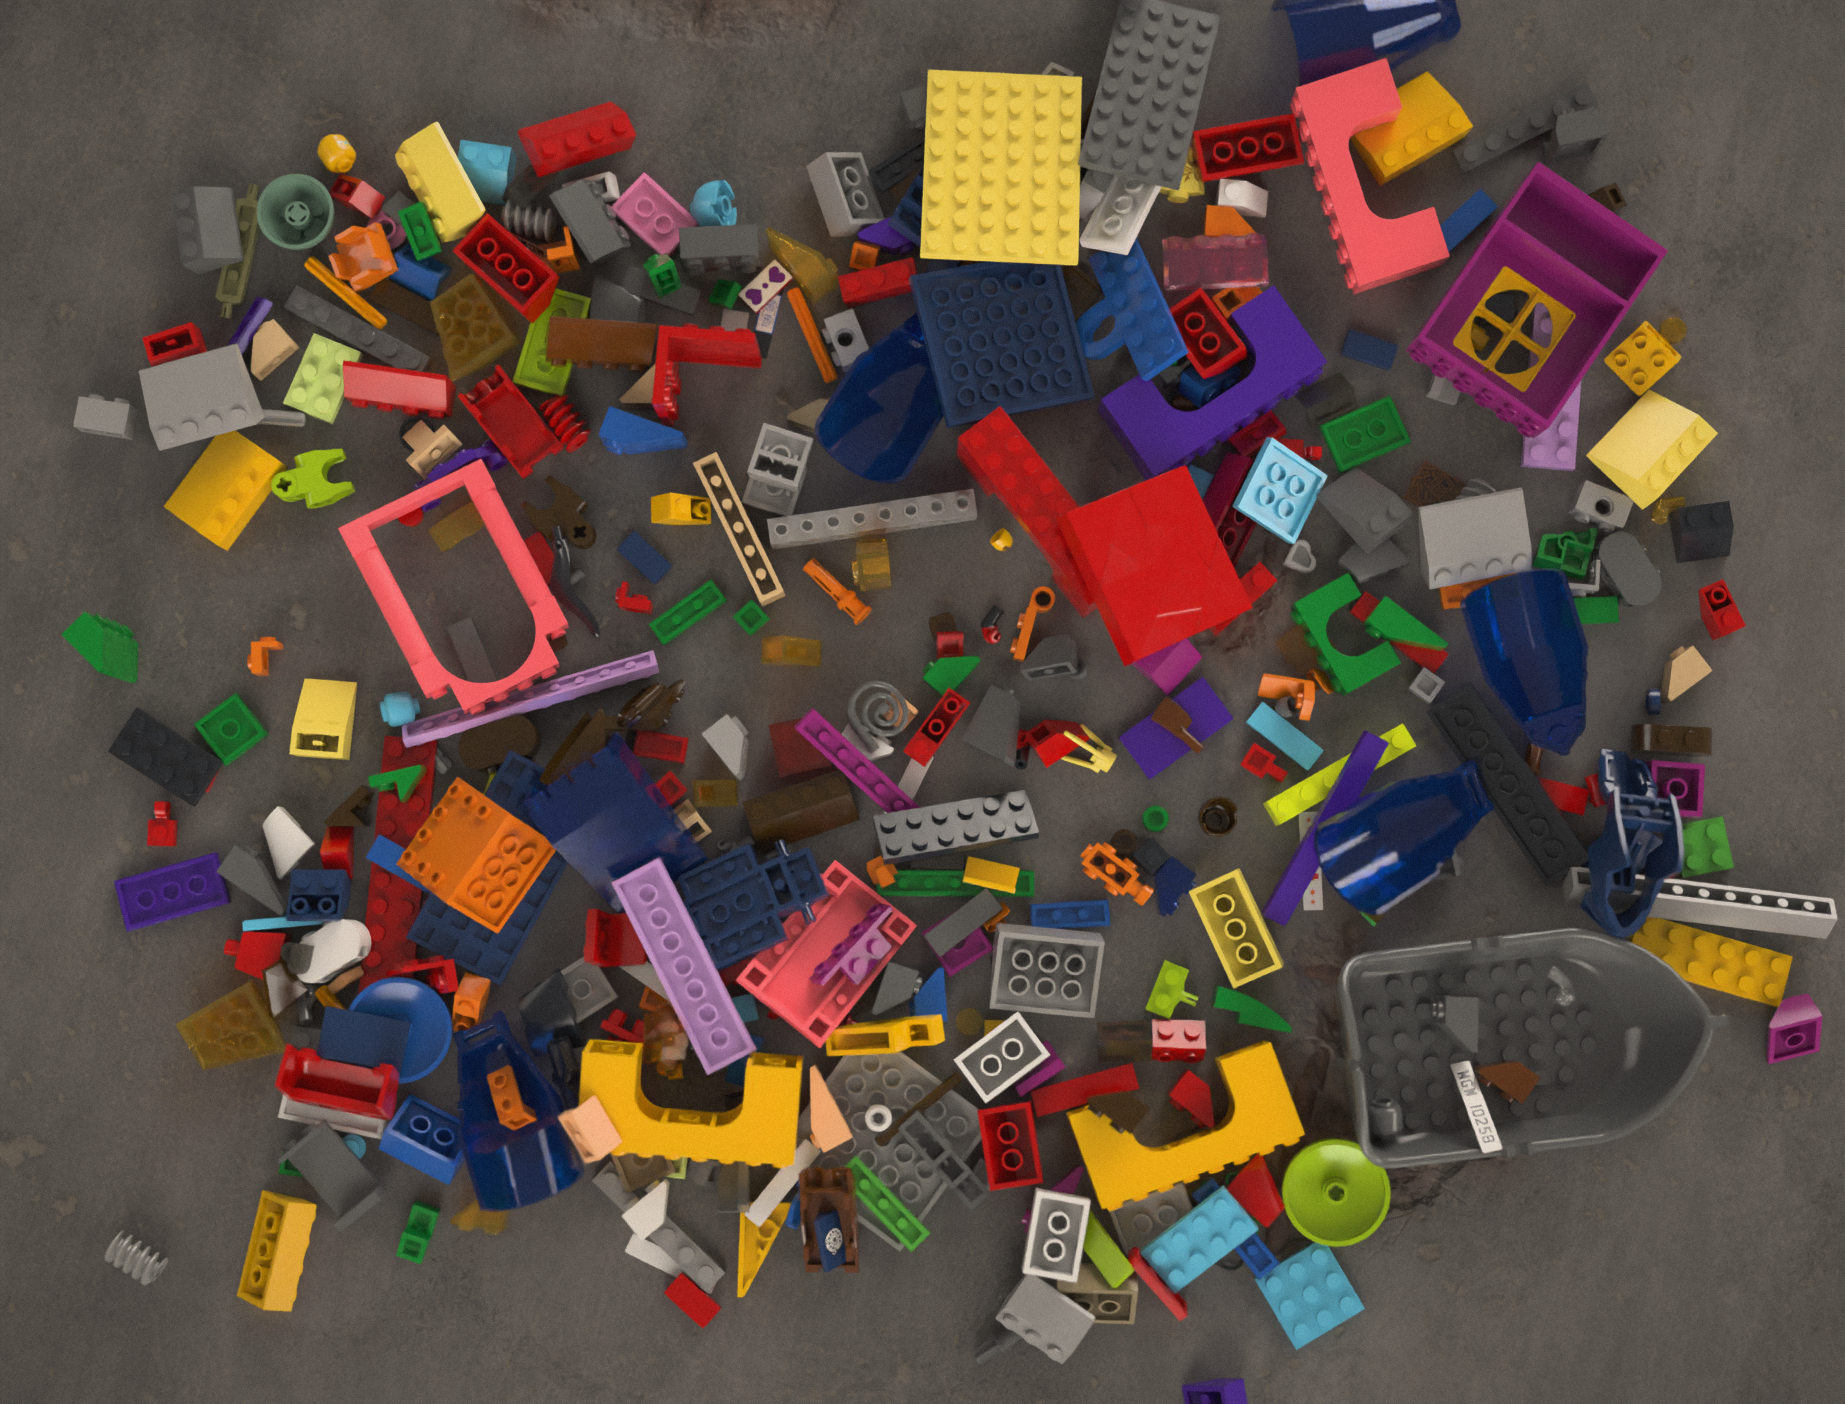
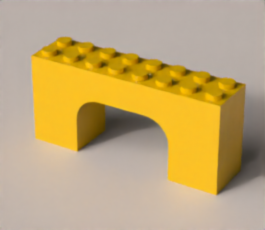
M590 1039L582 1053L579 1106L592 1096H596L622 1140L621 1144L610 1151L612 1155H625L626 1152L637 1153L639 1157L645 1158L652 1157L653 1155H664V1158L671 1160L680 1159V1157H691V1160L697 1162H704L707 1159H718V1162L724 1164L744 1161L745 1164L750 1166L769 1163L777 1168H786L788 1165H794L803 1056L751 1052L746 1065L744 1100L733 1110L711 1112L662 1108L654 1105L645 1097L641 1088L643 1043Z
M1263 1040L1214 1058L1229 1100L1228 1111L1225 1117L1212 1128L1163 1146L1147 1147L1139 1144L1133 1134H1129L1127 1131L1120 1134L1109 1125L1112 1121L1104 1114L1099 1118L1087 1109L1090 1104L1066 1112L1101 1208H1107L1108 1211H1112L1124 1206L1123 1201L1133 1199L1134 1202L1149 1197L1148 1192L1158 1190L1159 1193L1174 1188L1173 1183L1183 1180L1184 1183H1189L1199 1179L1198 1174L1208 1171L1209 1174H1213L1225 1169L1224 1164L1234 1162V1165L1241 1164L1250 1160L1249 1155L1259 1153V1155H1265L1273 1152L1276 1145L1284 1144L1289 1146L1299 1142V1137L1305 1135L1271 1042Z

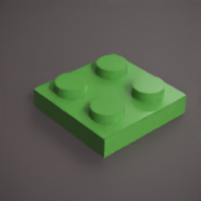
M1723 816L1682 824L1684 859L1679 878L1734 868Z

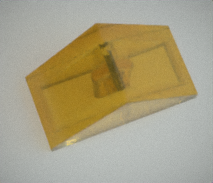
M693 780L694 807L697 809L738 806L736 780Z

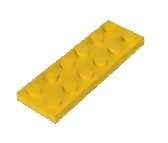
M1647 917L1644 924L1635 934L1630 936L1629 942L1648 950L1669 964L1687 982L1774 1007H1779L1782 1001L1793 958L1790 955L1653 917Z

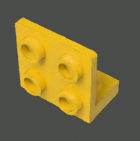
M1645 320L1604 359V362L1637 396H1641L1679 362L1682 356Z

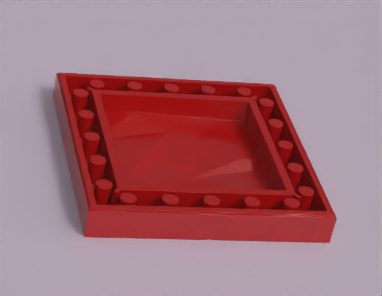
M1186 465L1069 511L1056 519L1124 666L1253 608L1224 545L1218 537L1217 530Z

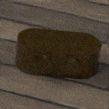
M513 715L466 730L459 741V754L463 762L470 768L481 773L486 772L487 775L497 773L509 749L527 759L533 758L540 748L541 736L538 728L531 721L521 715Z
M1635 724L1631 726V752L1689 757L1711 756L1712 728Z

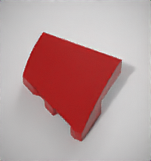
M1259 1153L1226 1188L1234 1199L1265 1227L1269 1228L1285 1208L1273 1176H1271L1265 1163V1158L1263 1155H1259Z

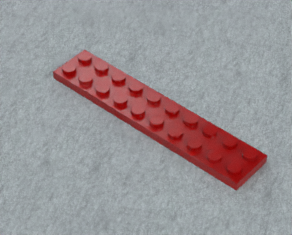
M385 736L381 773L416 765L425 766L426 773L406 803L400 801L397 784H394L395 789L379 792L374 842L379 835H382L407 849L417 835V832L431 815L436 773L435 756L439 744L438 740L406 748L403 737ZM373 861L371 864L365 923L371 936V949L368 956L362 959L361 962L364 976L359 981L358 995L372 983L393 976L415 978V972L387 976L386 971L393 970L394 964L417 960L418 944L405 936L422 907L424 891Z

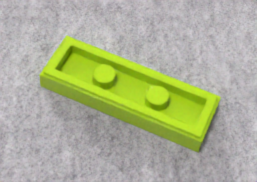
M1089 1209L1083 1249L1111 1287L1117 1288L1135 1269Z

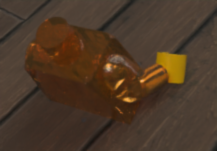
M667 1001L659 1005L657 1013H644L643 1064H657L656 1070L658 1074L667 1076L669 1080L683 1079V1063H678V1061L686 1059L689 1037L672 1003Z

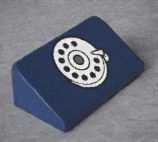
M838 1210L821 1211L814 1220L822 1267L825 1273L830 1272L846 1261V1247Z

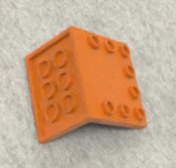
M457 777L439 804L433 809L422 828L417 832L410 845L402 853L396 865L445 903L498 934L559 845Z

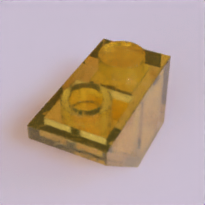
M485 1193L451 1218L450 1224L458 1225L457 1229L462 1231H473L475 1227L484 1229L486 1234L499 1235L500 1231L508 1228L513 1196Z

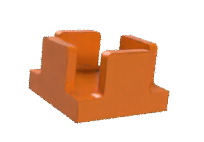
M374 222L366 228L351 226L334 236L335 241L339 243L336 245L339 254L332 253L329 255L331 265L336 277L349 280L355 292L360 293L398 271L381 223Z

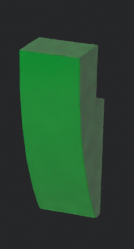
M1215 986L1211 1006L1237 1011L1235 1022L1291 1033L1292 1027L1266 1005L1238 991Z

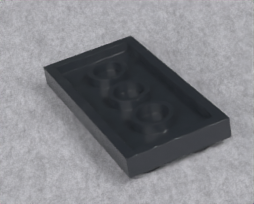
M137 707L108 750L109 753L195 807L224 763Z

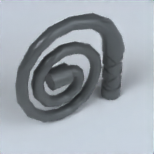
M882 681L866 682L859 686L849 697L846 708L851 729L859 736L871 754L880 747L865 730L864 726L860 724L861 721L855 712L856 700L863 691L872 687L888 689L896 696L902 707V721L899 726L893 730H880L872 725L868 718L869 705L879 698L887 700L892 705L894 714L888 721H883L879 717L880 714L884 715L890 710L888 704L883 701L876 707L874 719L880 726H891L897 722L900 715L899 705L889 694L879 692L870 695L862 708V720L866 727L874 734L883 737L895 736L904 729L908 722L909 710L905 698L891 684Z

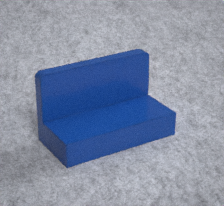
M408 243L395 253L394 259L398 271L391 274L389 278L433 302L436 299L440 284L450 276L452 267L432 256L418 261L411 245Z

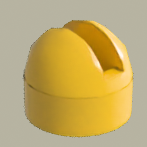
M1002 528L992 536L990 543L995 549L1006 551L1007 547L1012 546L1013 539L1010 533L1005 528Z

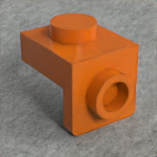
M260 637L259 642H251V654H248L247 664L251 673L257 676H269L268 650L283 649V643L276 641L275 637Z

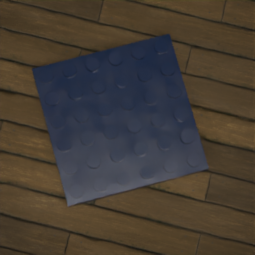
M987 261L911 275L908 278L947 428L977 423L999 406L1002 407L1008 416L1092 400L1095 397L1061 265Z

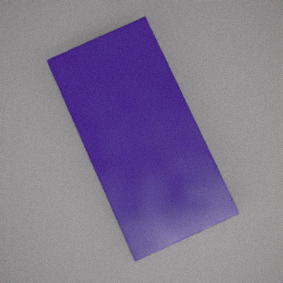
M1204 677L1171 699L1192 719V723L1186 730L1200 743L1234 719ZM1154 712L1118 738L1148 780L1191 750L1180 738H1176L1168 730L1151 721L1150 718Z
M219 853L207 854L115 880L114 884L126 932L231 903L225 878L216 872L221 865Z

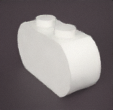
M350 919L324 922L322 924L323 928L317 932L312 931L305 934L301 938L302 941L293 947L290 955L291 968L303 982H328L368 956L371 949V936L366 926L357 920Z

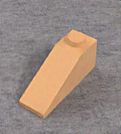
M813 1065L810 1067L811 1129L813 1131L810 1138L816 1149L821 1148L823 1152H826L853 1137V1134L817 1065Z

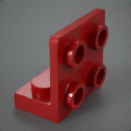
M444 955L419 961L417 959L394 964L393 970L386 971L387 976L427 970L428 975H426L425 982L434 988L438 994L459 991L454 959L444 960Z

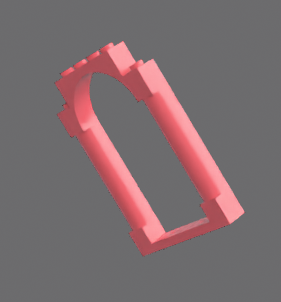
M482 459L338 528L427 699L430 697L437 699L447 693L446 689L451 687L465 715L469 712L471 715H475L486 709L485 704L493 700L495 703L501 702L510 696L509 692L517 688L519 691L525 690L533 685V680L541 676L543 679H546L557 673L556 669L560 667L559 662L547 638L551 637L554 640L563 636L566 633L565 630L569 628L568 622L504 505ZM462 486H465L530 609L536 627L535 642L525 663L510 676L490 683H473L462 680L452 675L439 663L370 531Z

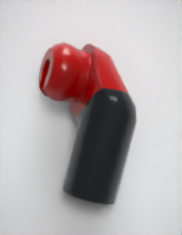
M993 605L980 625L983 638L989 644H996L1001 640V633H999L997 622L1004 611L996 605Z
M1023 729L1018 730L1016 761L1014 765L1017 769H1025L1027 767L1030 754V744L1024 735L1027 731Z

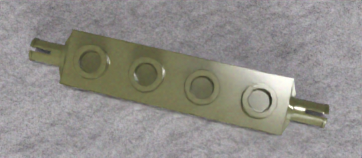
M248 184L246 198L236 200L235 206L244 260L224 266L221 269L215 298L223 303L220 318L225 320H231L233 306L243 305L260 230L257 220L258 201L256 200L259 186L255 184Z

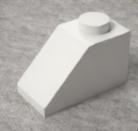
M1220 179L1216 190L1215 206L1233 207L1240 215L1265 218L1268 191L1247 181Z

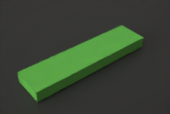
M857 1155L844 1166L852 1169V1173H854L856 1195L912 1252L930 1234V1231Z

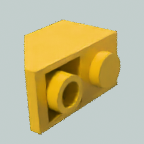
M671 492L651 497V523L665 525L711 524L710 498Z

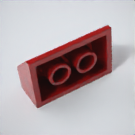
M1199 288L1169 309L1189 351L1186 357L1203 379L1224 373L1247 357L1245 345L1202 288Z
M1031 1100L977 1110L990 1191L1043 1183V1169Z

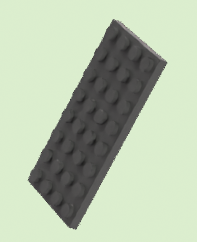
M1157 0L1119 1L1078 162L1080 167L1179 191L1220 20L1219 15Z

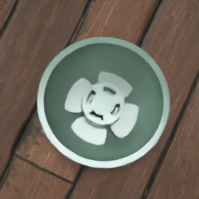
M288 174L275 179L264 189L257 204V220L264 235L276 245L290 250L308 249L319 244L330 232L334 221V204L328 190L315 178L304 174Z

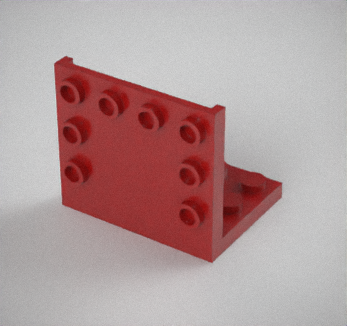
M683 324L682 327L659 325L652 405L662 425L674 427V420L679 419L680 412L676 396L681 395L682 379H679L680 362L761 369L762 356L756 334L751 333V330L745 328L725 331V328L720 326L699 329L694 324Z

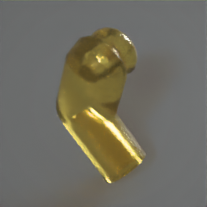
M1684 496L1658 500L1651 512L1653 522L1660 525L1665 524L1668 521L1667 517L1671 510L1686 506Z

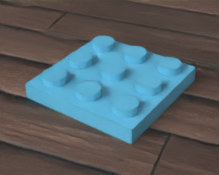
M1266 437L1232 507L1285 542L1295 544L1317 499L1316 495L1321 491L1328 475L1274 438Z
M1312 1242L1279 1262L1280 1264L1260 1280L1254 1277L1296 1350L1365 1309L1327 1245Z

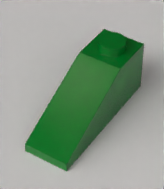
M666 253L663 255H653L647 259V263L643 264L644 270L659 299L682 288L675 264Z
M1387 596L1378 602L1362 623L1367 627L1365 631L1375 639L1380 637L1382 640L1437 651L1445 649L1449 644Z

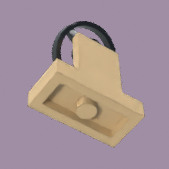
M421 416L408 418L403 422L399 430V438L402 445L413 452L406 461L424 479L428 477L427 474L432 472L436 465L443 463L462 445L444 424L436 431L433 424ZM414 420H419L416 425L412 426L409 429V431L403 435V430L408 423ZM424 421L431 426L432 430L424 423ZM404 440H405L412 448L408 447V446L405 444Z

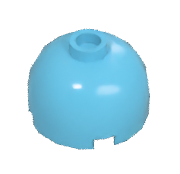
M711 181L697 189L693 202L690 204V212L701 227L735 225L737 211L736 207L731 209L730 199H735L727 181Z

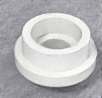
M876 1104L867 1110L865 1122L871 1130L877 1132L884 1131L891 1124L892 1115L886 1106ZM881 1113L884 1117L883 1121L880 1123L875 1122L873 1119L874 1114Z

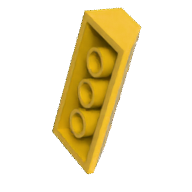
M262 1190L237 1292L238 1297L262 1310H292L293 1302L297 1296L296 1289L299 1277L303 1271L305 1252L310 1242L309 1235L312 1223L316 1217V1204L302 1198Z

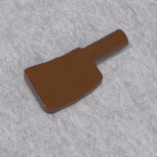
M1165 697L1150 718L1151 721L1168 730L1176 738H1180L1198 754L1204 745L1186 730L1192 723V719L1177 703Z

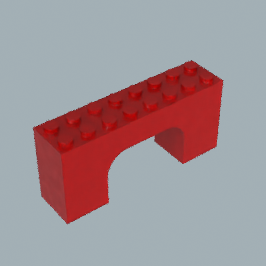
M999 406L958 437L957 458L987 497L995 493L1047 559L1053 570L1051 579L1083 619L1094 611L1097 606L1056 520L1063 514L1079 508V506L1006 412Z

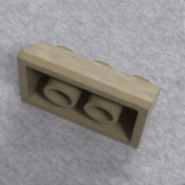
M1080 1263L1077 1283L1055 1279V1289L1094 1315L1096 1319L1093 1323L1134 1324L1138 1298V1277L1136 1271L1129 1275L1117 1288L1111 1287L1095 1263Z

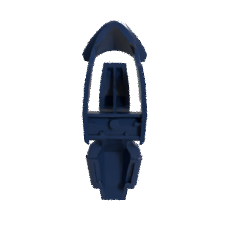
M1600 749L1598 759V790L1602 800L1609 803L1603 834L1588 847L1591 888L1590 891L1585 892L1580 907L1609 934L1619 938H1627L1635 934L1644 924L1665 879L1682 871L1684 859L1682 822L1674 795L1669 794L1667 799L1657 798L1658 787L1647 764L1642 759L1633 758L1630 761L1626 752ZM1642 830L1663 833L1662 843L1646 856L1645 877L1640 897L1630 908L1621 913L1614 914L1613 907L1608 904L1609 893L1616 890L1623 891L1625 894L1635 892L1636 858L1643 846L1642 840H1638Z

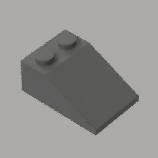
M1356 467L1316 495L1366 554L1403 528L1413 515L1412 511L1397 494Z

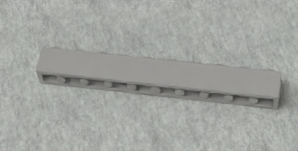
M1571 866L1562 885L1565 907L1582 909L1580 906L1585 892L1590 891L1591 888L1588 868ZM1636 874L1635 892L1625 894L1623 891L1616 890L1609 893L1608 904L1613 907L1614 913H1621L1630 908L1640 897L1645 875ZM1669 878L1663 882L1647 916L1827 939L1838 920L1834 900L1831 898Z

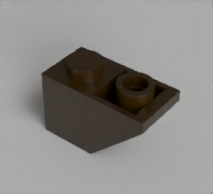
M1127 1090L1088 1095L1085 1099L1090 1103L1087 1109L1099 1118L1104 1114L1112 1121L1109 1125L1120 1134H1123L1124 1131L1132 1134L1150 1109V1107Z

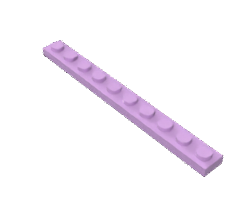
M654 650L537 684L522 691L510 692V696L507 699L495 703L493 700L485 704L486 709L475 715H471L470 712L465 715L462 707L404 724L402 725L404 744L406 748L419 746L428 741L446 738L452 734L513 715H523L526 712L547 708L552 704L566 700H574L579 696L589 693H597L616 685H624L636 679L648 678L653 674L660 673Z

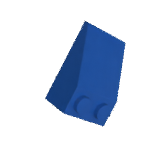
M611 406L608 408L599 432L603 445L607 447L606 450L617 455H621L622 452L638 454L687 448L688 445L683 432Z

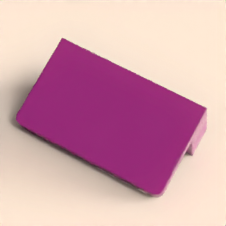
M1047 1040L1042 1042V1044L1051 1056L1013 1084L1020 1096H1023L1065 1068L1063 1062Z

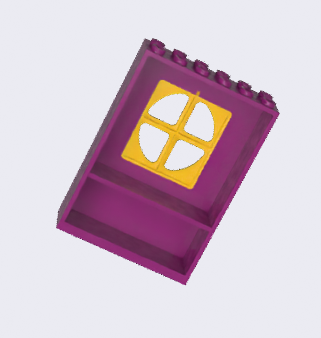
M1537 162L1521 180L1405 351L1410 353L1409 356L1415 362L1424 363L1430 367L1431 372L1437 377L1446 378L1452 382L1456 390L1461 393H1468L1474 397V401L1479 406L1490 408L1496 413L1495 415L1498 419L1506 423L1510 422L1517 427V431L1520 434L1534 439L1551 426L1669 250L1555 172ZM1507 290H1521L1528 294L1527 302L1512 323H1507L1485 307L1486 300L1497 293ZM1537 303L1543 304L1551 317L1552 336L1547 348L1542 347L1520 330L1522 324ZM1476 316L1484 317L1487 319L1486 321L1503 333L1501 340L1486 361H1482L1476 356L1472 346L1471 328ZM1511 341H1517L1539 358L1537 364L1520 373L1502 374L1495 369L1496 362Z

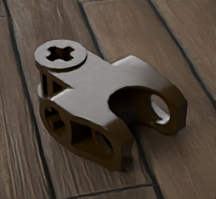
M549 475L545 482L555 492L554 504L549 509L538 510L525 500L520 506L531 518L537 529L550 541L554 540L551 527L561 525L563 535L575 547L584 550L589 549L595 544L597 535L594 528L581 515L590 506L570 487ZM581 530L585 532L586 537H579L577 533Z

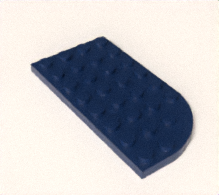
M510 749L484 795L559 845V847L498 934L448 905L430 891L405 936L439 955H444L447 959H454L455 963L484 978L491 979L492 982L500 986L572 857L577 830L574 809L567 792L540 783L539 778L545 768Z

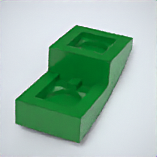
M417 1200L415 1201L407 1226L402 1233L396 1256L418 1264L422 1263L441 1212L440 1208Z

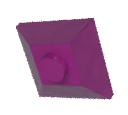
M1808 993L1792 996L1781 1001L1768 1028L1766 1056L1768 1064L1819 1051L1822 1014Z

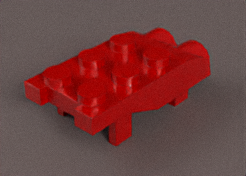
M498 364L494 367L496 371L490 377L477 383L469 393L465 395L460 393L458 397L520 476L526 479L534 472L532 468L547 455H557L564 449V446Z

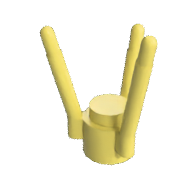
M1080 724V727L1099 746L1096 749L1069 731H1064L1065 736L1092 753L1090 760L1093 763L1068 755L1062 757V760L1090 768L1096 773L1100 769L1106 773L1108 772L1117 757L1116 754L1111 752L1113 748L1103 743L1084 724Z

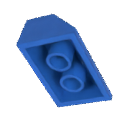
M409 1094L384 1130L379 1150L450 1185L461 1169L480 1129Z

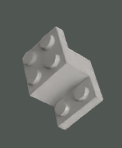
M763 423L747 471L749 481L742 504L782 517L792 516L807 473L806 463L814 439Z

